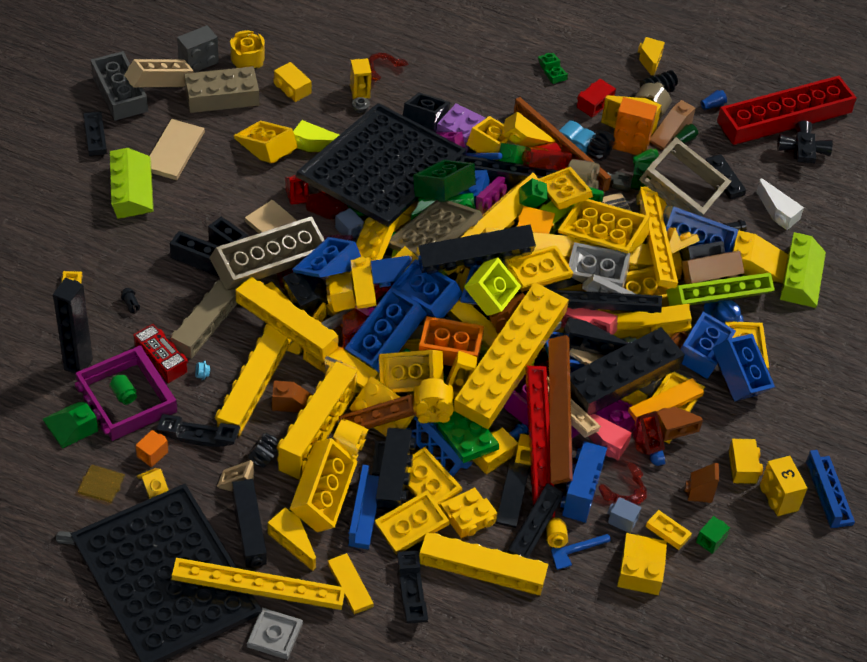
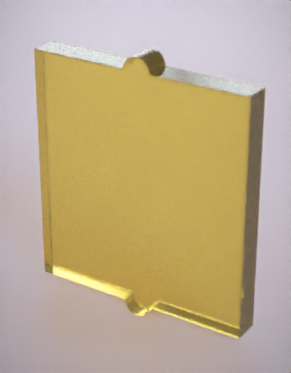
M91 464L86 476H83V482L78 493L112 503L117 492L121 490L120 486L125 478V474Z

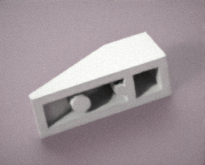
M760 179L756 191L773 221L788 230L801 219L804 207L764 179Z

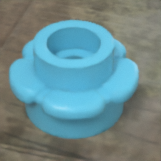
M206 361L202 363L197 362L195 376L204 380L206 377H209L210 365H207Z

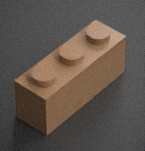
M741 251L682 261L685 284L699 283L707 280H721L722 277H727V279L738 277V274L744 273Z

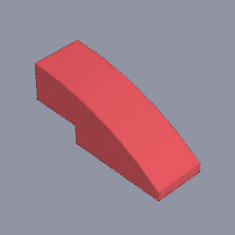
M567 308V312L561 319L562 328L565 327L569 317L587 321L612 335L617 331V315L599 310Z

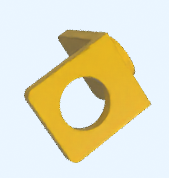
M154 468L137 475L138 479L143 480L149 499L169 490L163 473L159 468Z

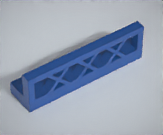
M414 416L417 422L416 430H412L413 438H416V444L420 449L428 446L427 450L433 455V446H439L441 448V457L435 458L444 468L445 459H451L455 463L453 468L448 471L452 477L460 468L468 469L471 466V461L466 463L461 461L434 423H420L418 418ZM422 432L429 434V443L421 442Z
M811 450L806 464L830 528L854 525L853 515L830 456L820 457L818 450ZM823 463H826L828 468L827 471L825 470ZM830 481H832V482L834 483L833 488H832V486H831V484H830ZM836 497L840 499V504H839V505H838V502H837ZM842 513L846 515L847 520H842Z
M369 465L362 466L349 531V547L370 548L377 511L376 494L379 476L368 475Z

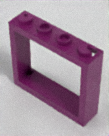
M141 346L76 372L77 382L74 384L77 391L83 393L84 402L91 406L97 421L101 422L103 433L105 435L108 434L112 441L159 421L162 414L172 415L177 413V400ZM138 365L162 403L112 424L88 385Z

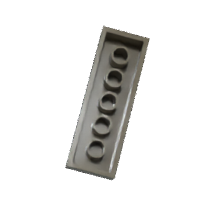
M311 216L216 247L209 258L225 289L229 290L242 285L250 277L258 280L294 268L324 241V238Z

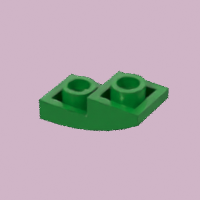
M554 53L538 56V61L552 84L568 80V74L560 66L561 60Z

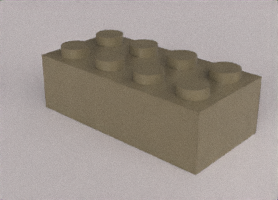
M254 66L185 74V90L190 113L259 106V88Z

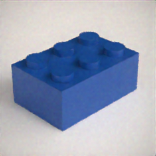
M753 334L727 339L712 348L734 402L758 396L775 387Z

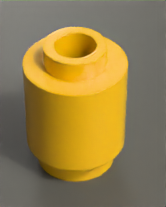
M552 518L546 526L548 544L553 548L564 547L568 543L566 523L560 518Z

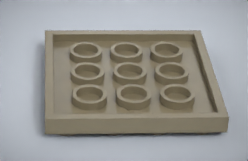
M436 200L391 236L388 248L400 251L406 246L417 256L416 250L418 245L460 238L464 235L465 231L475 226L483 218V215L479 210L451 201L438 202Z

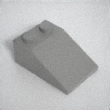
M574 242L568 264L573 271L572 278L583 283L595 274L624 288L629 269L630 253L627 254L617 250Z

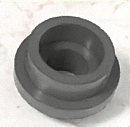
M358 97L353 100L352 106L356 112L364 113L368 110L370 102L366 98Z

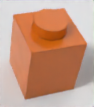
M153 430L135 445L137 457L150 467H153L168 453L166 437Z

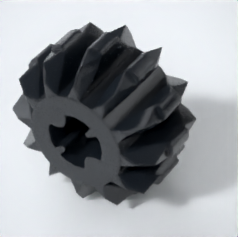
M601 129L597 131L588 145L589 155L596 160H605L615 145V137L606 130Z
M267 432L263 433L249 451L248 459L256 466L266 467L276 455L279 441L275 436Z

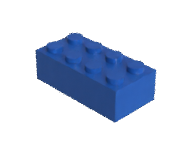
M391 287L345 349L351 355L379 372V354L398 353L427 313L419 303Z

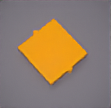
M523 206L521 215L518 216L519 222L517 227L531 224L532 232L549 234L554 226L555 213Z

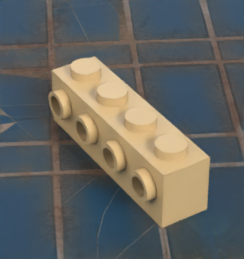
M134 59L124 76L130 85L136 88L184 87L185 74L193 73L194 71L185 60Z

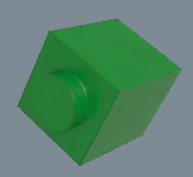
M501 143L499 153H502V159L498 161L523 164L526 147Z
M532 178L519 188V203L521 205L537 208L548 200L547 183Z
M713 516L699 531L696 543L713 554L727 539L730 527L724 521Z

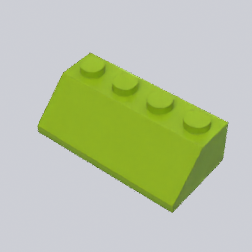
M130 148L110 151L111 204L117 218L154 212L150 156Z
M793 233L780 300L817 308L826 252L812 236Z

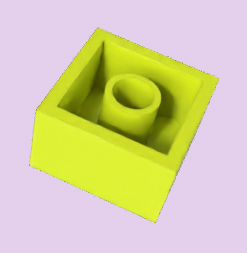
M495 258L483 262L464 288L483 312L489 316L502 312L521 288V285L501 260Z

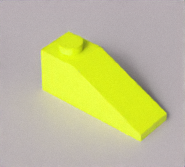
M303 120L293 131L298 149L306 152H320L339 136V134Z

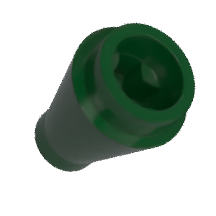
M686 124L675 137L683 143H687L696 139L699 133L693 124Z

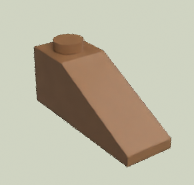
M683 100L678 102L652 135L650 143L664 150L672 142V138L686 124L692 123L696 108Z

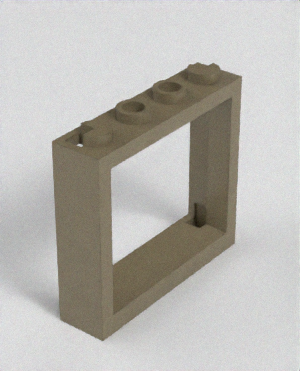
M677 137L674 138L639 179L652 191L658 192V196L669 205L699 216H703L731 183V180ZM669 153L717 190L703 207L655 170Z

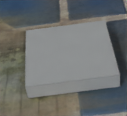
M262 607V612L259 614L248 639L247 647L288 660L303 625V620Z

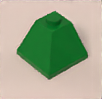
M76 402L43 418V422L62 449L98 432L97 417L88 404L84 402Z

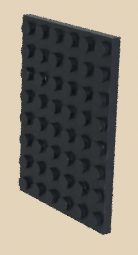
M377 103L297 171L296 177L388 227L420 198L416 197L414 193V174L442 160L459 161L462 155H466L467 149Z
M185 483L70 533L76 548L139 662H162L259 616L262 612L253 594L171 580L176 558L236 568Z

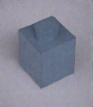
M349 208L336 215L335 228L346 240L350 241L359 236L363 228V220Z
M619 497L615 504L612 503L607 512L610 515L608 523L631 533L639 519L641 507Z

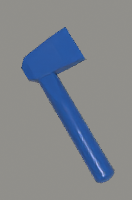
M466 153L465 155L490 160L502 159V153Z
M605 534L561 548L552 547L551 554L556 570L572 566L567 556L568 554L610 542V536Z

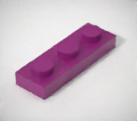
M498 176L476 196V210H479L482 215L506 194L507 185L505 184V177Z

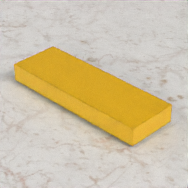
M346 553L328 560V566L339 587H345L344 597L353 614L372 608L374 603L348 554Z

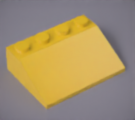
M587 199L574 205L558 229V233L628 254L642 245L649 234L650 216Z

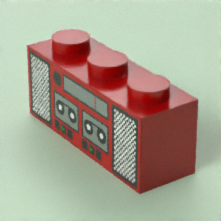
M151 324L133 334L134 346L142 347L158 373L167 383L187 373L188 360L183 353H179L175 344L172 341H168L161 329H157L154 324Z

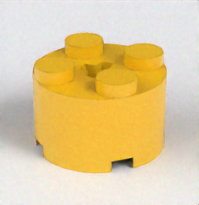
M245 30L236 33L235 37L231 38V61L236 68L253 66L254 68H260L263 66L265 41L260 34L256 35L254 31Z
M437 378L425 379L421 381L419 386L416 385L414 387L413 408L417 414L415 416L420 423L449 422L454 411V390L450 384L449 386L444 384V380Z
M343 418L334 433L333 440L357 461L358 452L362 450L365 444V438L369 429Z

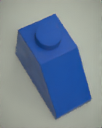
M402 256L371 261L373 284L379 285V288L391 287V283H395L410 265L412 257Z

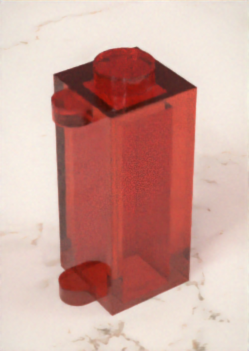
M526 146L522 160L524 161L523 164L529 167L562 170L568 168L572 153Z

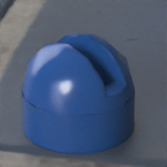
M662 449L655 450L650 454V460L655 466L666 464Z

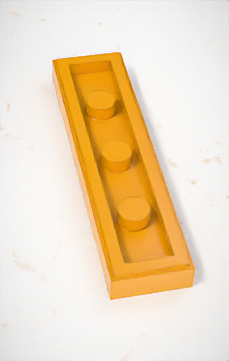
M692 378L630 407L628 413L640 426L655 419L657 411L663 408L683 406L702 397L704 391Z

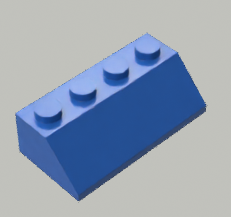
M666 206L663 213L666 231H668L669 227L676 228L678 236L686 232L698 235L700 241L690 246L723 241L725 253L732 252L738 229L674 206Z

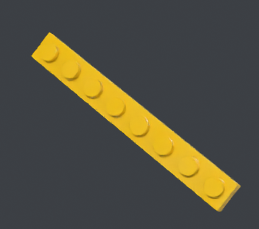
M640 189L638 196L642 214L650 216L647 238L657 285L676 289L678 280L658 192Z
M176 558L171 579L342 610L345 587Z

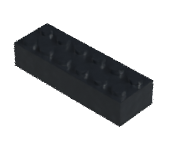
M660 327L570 373L571 399L590 416L680 369L685 354L663 328Z

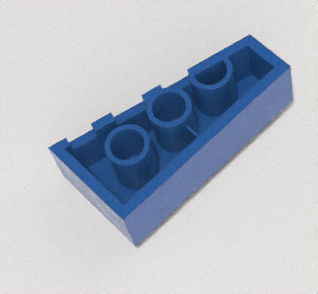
M584 441L582 449L578 448L575 460L578 461L577 464L573 463L572 466L573 481L567 482L565 490L567 491V496H563L560 506L564 508L562 516L586 523L605 460L607 447Z

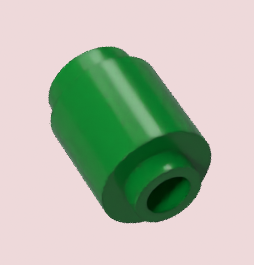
M116 375L111 379L109 387L119 402L128 405L135 401L137 398L136 389L126 375Z

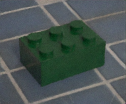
M442 160L414 174L415 196L422 197L423 200L437 199L438 202L449 201L450 198L458 196L459 193L467 191L470 187L476 185L475 164Z

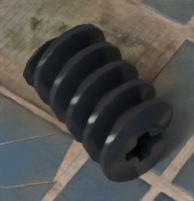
M669 70L640 80V88L646 83L655 84L659 82L668 93L669 91L674 92L675 86L678 84V78L674 71Z

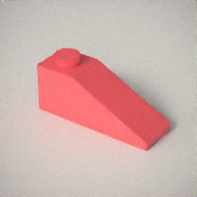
M593 413L590 417L601 427L599 432L588 437L594 444L607 447L606 456L619 460L629 445L632 433Z

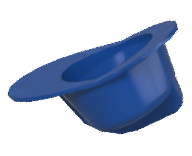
M720 300L705 303L704 305L705 313L724 324L725 321L743 322L740 307L734 301Z

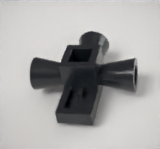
M800 121L795 125L796 139L779 134L777 151L793 150L794 159H797V162L815 164L816 153L831 156L833 140L815 141V134L811 133L812 123Z

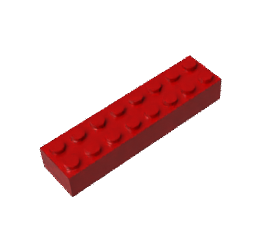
M835 76L720 107L717 123L731 143L735 145L794 129L795 125L800 121L816 123L852 113L857 97L840 76Z

